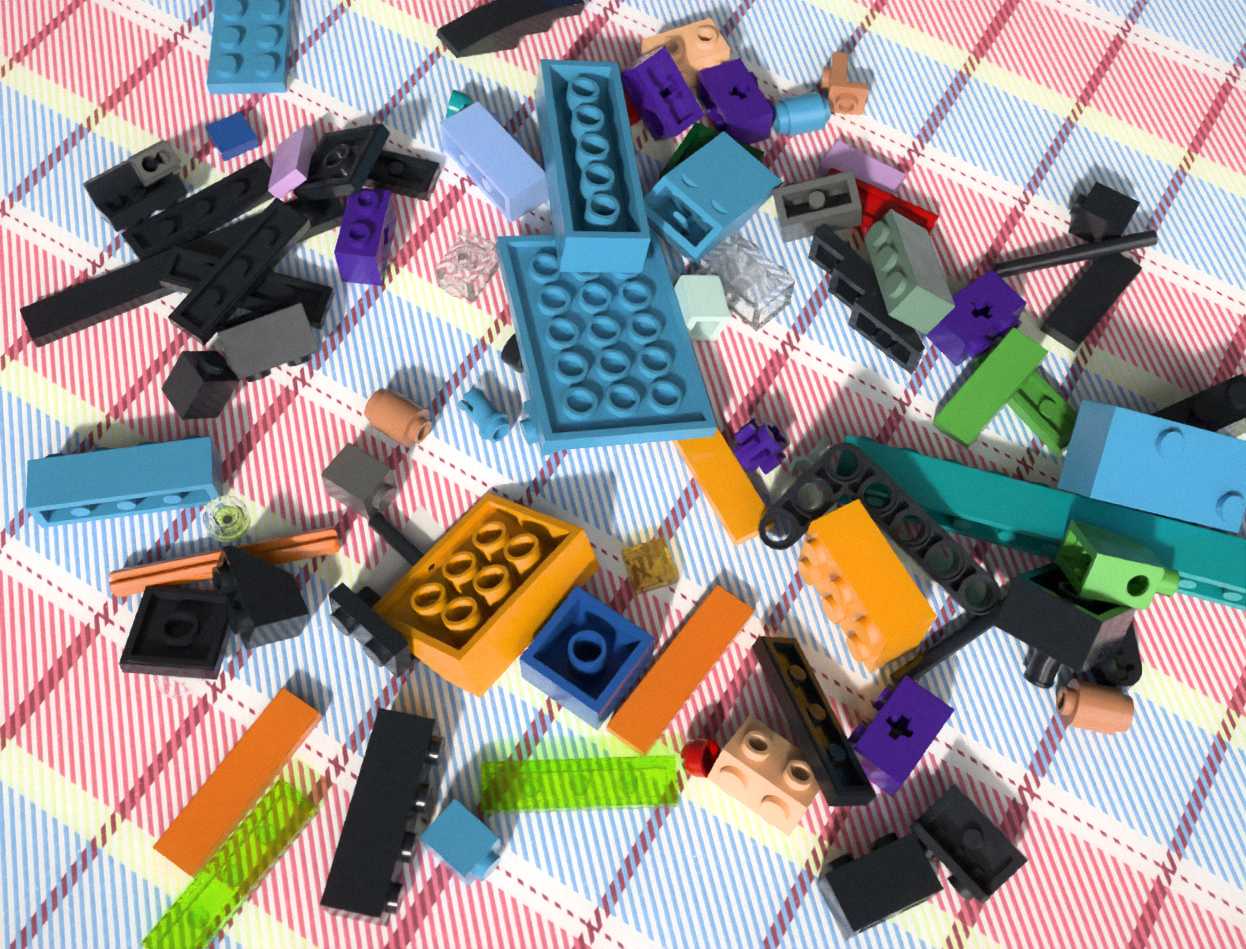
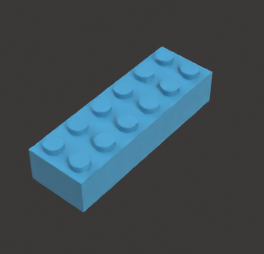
M540 59L535 101L559 272L642 273L651 237L618 62Z

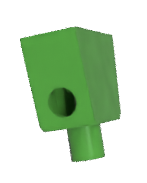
M1075 519L1071 520L1055 557V561L1079 596L1141 610L1150 606L1155 593L1166 597L1173 596L1180 581L1179 572L1165 567L1149 547L1141 541Z

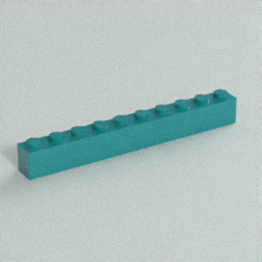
M845 436L844 442L859 447L944 531L1055 560L1072 519L1146 544L1165 567L1179 572L1180 581L1176 593L1246 611V539L1232 536L1222 529H1205L1186 524L1180 519L1159 517L1140 512L1135 508L1122 505L1117 506L1076 493L1071 494L1052 489L1045 483L1013 479L999 471H983L967 467L957 460H941L921 455L918 451L911 448L898 449L879 444L869 437ZM840 450L835 474L843 477L852 473L855 467L853 455L846 450ZM880 482L872 483L866 488L864 499L869 507L879 508L887 501V489ZM845 495L837 501L846 505L851 503ZM912 514L902 518V520L920 524L918 518Z

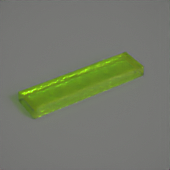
M676 755L481 762L482 815L675 808L679 804Z
M279 778L142 940L140 945L145 949H207L321 811L318 806L282 778Z

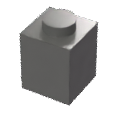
M350 442L345 445L321 474L327 494L367 520H370L379 510H385L392 503L396 494L397 487L392 468Z

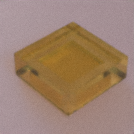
M664 537L621 549V557L635 595L678 583L679 575Z

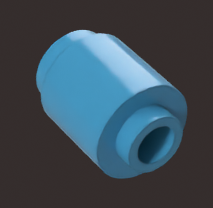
M817 91L782 98L779 103L773 104L775 119L772 121V125L777 135L785 134L786 137L820 131L825 128L826 121L830 120L828 100L821 98Z

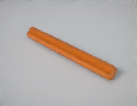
M331 526L237 545L235 547L273 565H279L337 553L340 550V541L336 528ZM222 549L113 570L109 573L110 589L116 597L142 593L146 586L171 587L212 578V569L216 567Z

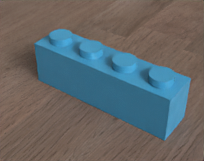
M186 436L178 441L163 443L146 441L132 447L117 449L100 447L86 453L71 455L54 453L47 455L45 458L27 460L26 509L42 528L223 504L222 460L211 436Z

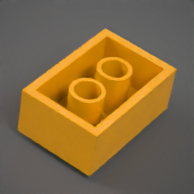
M857 499L810 522L798 558V569L804 581L809 586L814 585L822 597V607L828 619L834 624L838 623L847 637L846 644L852 657L858 663L863 662L869 673H872L916 650L937 615L860 500Z

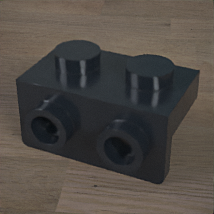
M157 153L153 161L144 159L142 167L147 172H154L158 163H165L160 154ZM128 159L83 184L100 216L116 232L129 230L142 223L144 217L157 210H166L177 204L179 198L188 194L181 179L174 173L145 187Z
M342 582L328 594L332 611L329 617L332 623L345 636L349 637L351 635L362 645L365 654L377 666H385L395 677L399 678L419 660L410 652L409 642L371 609L381 597L369 586L363 587L355 594Z
M956 783L909 826L916 834L915 836L928 860L933 863L938 858L952 874L947 880L968 902L975 897L980 904L986 903L991 895L1029 860Z

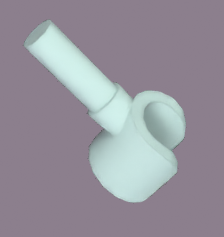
M822 436L810 454L795 458L790 464L789 477L791 478L799 468L807 469L827 449L831 439L827 436ZM811 482V483H806V484L803 485V486H805V487L810 486V485L812 484V482Z

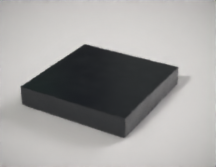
M383 123L324 133L311 157L307 180L297 186L293 194L301 202L359 194L390 132Z
M146 586L119 661L122 673L217 680L232 632L228 621L229 606L224 594H218L214 590Z

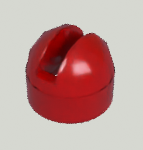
M697 738L685 743L680 751V757L684 759L682 763L684 771L694 777L707 778L721 753L718 742L714 739Z

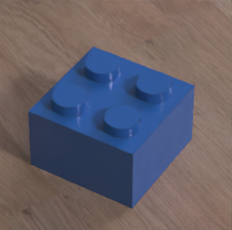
M577 585L519 658L521 677L598 731L653 658L655 638Z

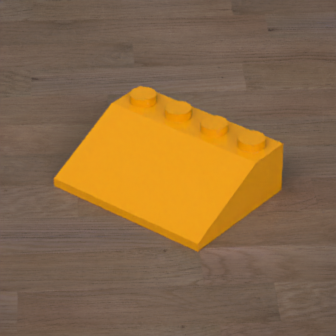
M487 493L371 609L409 642L410 652L448 682L481 698L536 638L577 585L581 588L600 566L583 528ZM432 564H435L433 569L428 570Z

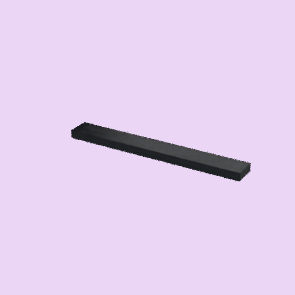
M336 197L305 202L295 199L286 203L310 220L311 227L296 243L341 226L344 210ZM261 213L179 246L222 258ZM171 249L20 308L19 310L35 346L39 348L178 292L161 287L158 281Z

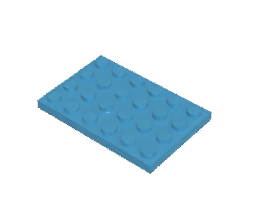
M649 230L651 240L642 273L559 272L554 234L497 236L495 249L543 452L714 437L717 423L656 230Z

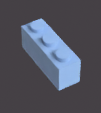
M479 101L440 122L443 149L510 223L549 201L545 166L540 161L535 162L526 152L521 140L516 136L512 137L504 129L499 117L494 112L489 113Z

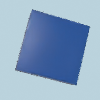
M241 112L205 126L208 137L224 162L260 146L257 136Z

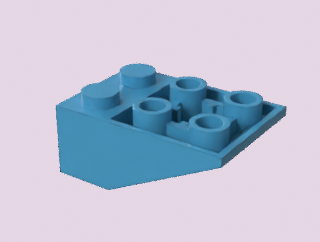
M723 131L664 175L643 198L648 226L652 230H656L660 237L701 272L773 195L772 189L779 188L783 181Z

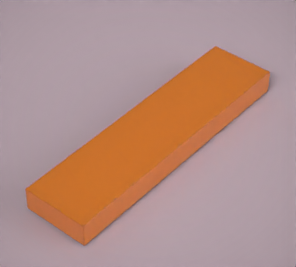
M717 584L606 726V731L645 759L751 620L755 610Z
M282 688L152 848L193 879H196L323 719L322 715L291 692Z

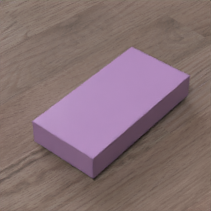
M303 125L277 145L268 191L278 199L284 197L307 180L315 133L306 125Z
M839 140L836 141L821 161L817 174L823 177L828 174L831 167L841 172L853 170L855 178L892 195L896 194L903 184L906 175Z

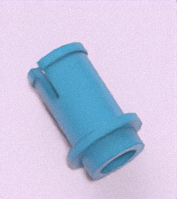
M474 388L464 394L463 398L469 404L464 400H460L459 407L478 426L480 437L484 440L489 439L492 443L502 440L511 429L508 415L505 412H499L479 388Z

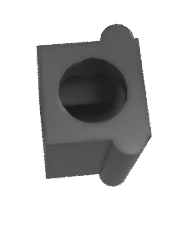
M164 139L127 158L145 187L181 168V161L168 140L165 141ZM157 153H164L168 157V163H158L154 172H147L142 167L144 159L153 161Z

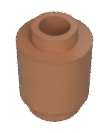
M384 388L378 389L372 394L365 406L364 415L370 420L371 426L404 447L421 443L431 430L429 410L394 389L389 391Z
M1072 679L1067 687L1062 686L1058 692L1056 712L1062 716V721L1066 726L1113 735L1116 732L1125 733L1129 729L1134 715V702L1131 696L1123 694L1119 688Z

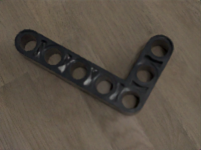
M844 442L833 444L827 448L759 519L758 532L763 543L771 549L783 550L794 545L808 531L810 522L822 517L843 495L851 502L859 499L876 526L957 605L971 614L985 615L995 610L1000 603V586L995 579L854 444ZM839 450L850 452L855 459L854 470L849 475L843 477L835 474L831 468V458ZM812 482L821 487L823 500L816 508L808 509L799 503L798 493L803 485ZM875 482L883 484L888 493L887 501L879 508L869 507L864 499L866 488ZM912 514L920 521V532L911 540H903L898 534V523L906 515ZM778 515L785 516L791 522V533L787 538L780 541L769 538L765 530L769 519ZM947 547L953 554V563L946 571L936 572L931 564L932 555L939 548ZM976 580L983 581L986 587L985 597L979 603L969 604L965 598L967 586Z

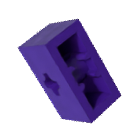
M741 58L699 70L696 98L716 131L720 133L724 131L730 137L748 145L769 139L772 121L775 119L773 104L770 99H765L758 87L755 74L752 71H748Z
M362 188L359 194L348 196L334 251L342 282L382 286L397 223L391 191Z
M990 270L952 296L956 307L925 336L957 367L968 358L974 360L986 352L994 340L998 337L1004 339L1013 327L1018 329L1022 323L1019 318L1027 302L995 271Z
M907 675L897 688H894L889 683L872 706L879 711L872 723L869 725L864 720H861L848 738L869 781L892 798L955 710ZM894 726L902 732L897 740L888 735Z

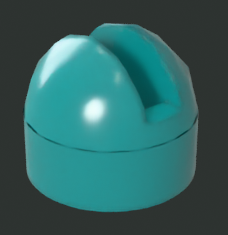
M453 90L445 119L474 104L475 101L466 93Z

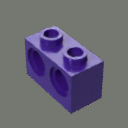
M665 46L641 55L620 71L622 86L654 141L677 137L705 116Z

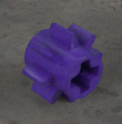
M753 418L734 434L735 439L738 441L733 446L734 455L741 466L750 472L760 467L766 475L782 463L781 461L786 458L782 450L788 445L787 439L782 430L770 420L760 425L758 420Z

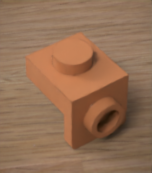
M833 51L830 67L823 66L820 90H826V99L828 100L831 113L862 115L868 96L869 85L846 81L848 53Z

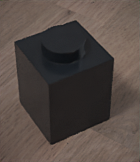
M1096 181L1088 196L1080 193L1073 204L1069 215L1075 217L1068 233L1088 243L1122 236L1141 202Z
M182 351L161 390L182 420L218 418L240 380L219 351Z

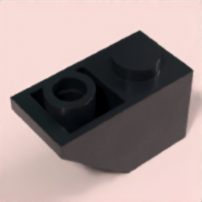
M233 545L222 547L217 565L212 569L213 584L217 593L224 594L229 606V625L235 635L240 634L245 649L248 650L300 636L309 616V611L293 574Z

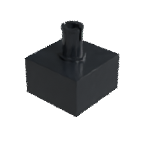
M1053 562L1014 577L994 626L1035 648L1023 677L1037 687L1050 689V687H1053L1054 679L1061 663L1078 673H1082L1115 656L1137 608L1079 596L1059 565Z

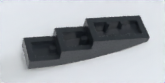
M494 0L437 29L436 36L456 58L516 49L520 36L549 32L553 19L581 15L585 2L583 0Z
M823 225L813 235L808 258L832 276L828 292L852 310L848 323L851 328L909 374H912L916 371L925 349L919 335L914 328L888 315L875 272L854 249L826 225Z

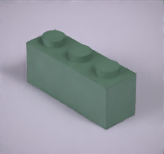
M890 209L880 221L872 225L864 240L888 315L927 335L956 306L928 231Z

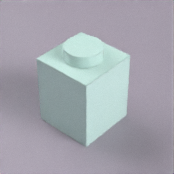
M697 273L681 275L674 290L690 341L717 340L731 317L720 276Z

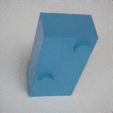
M1082 399L1057 488L1109 503L1239 533L1246 510V441L1122 407Z

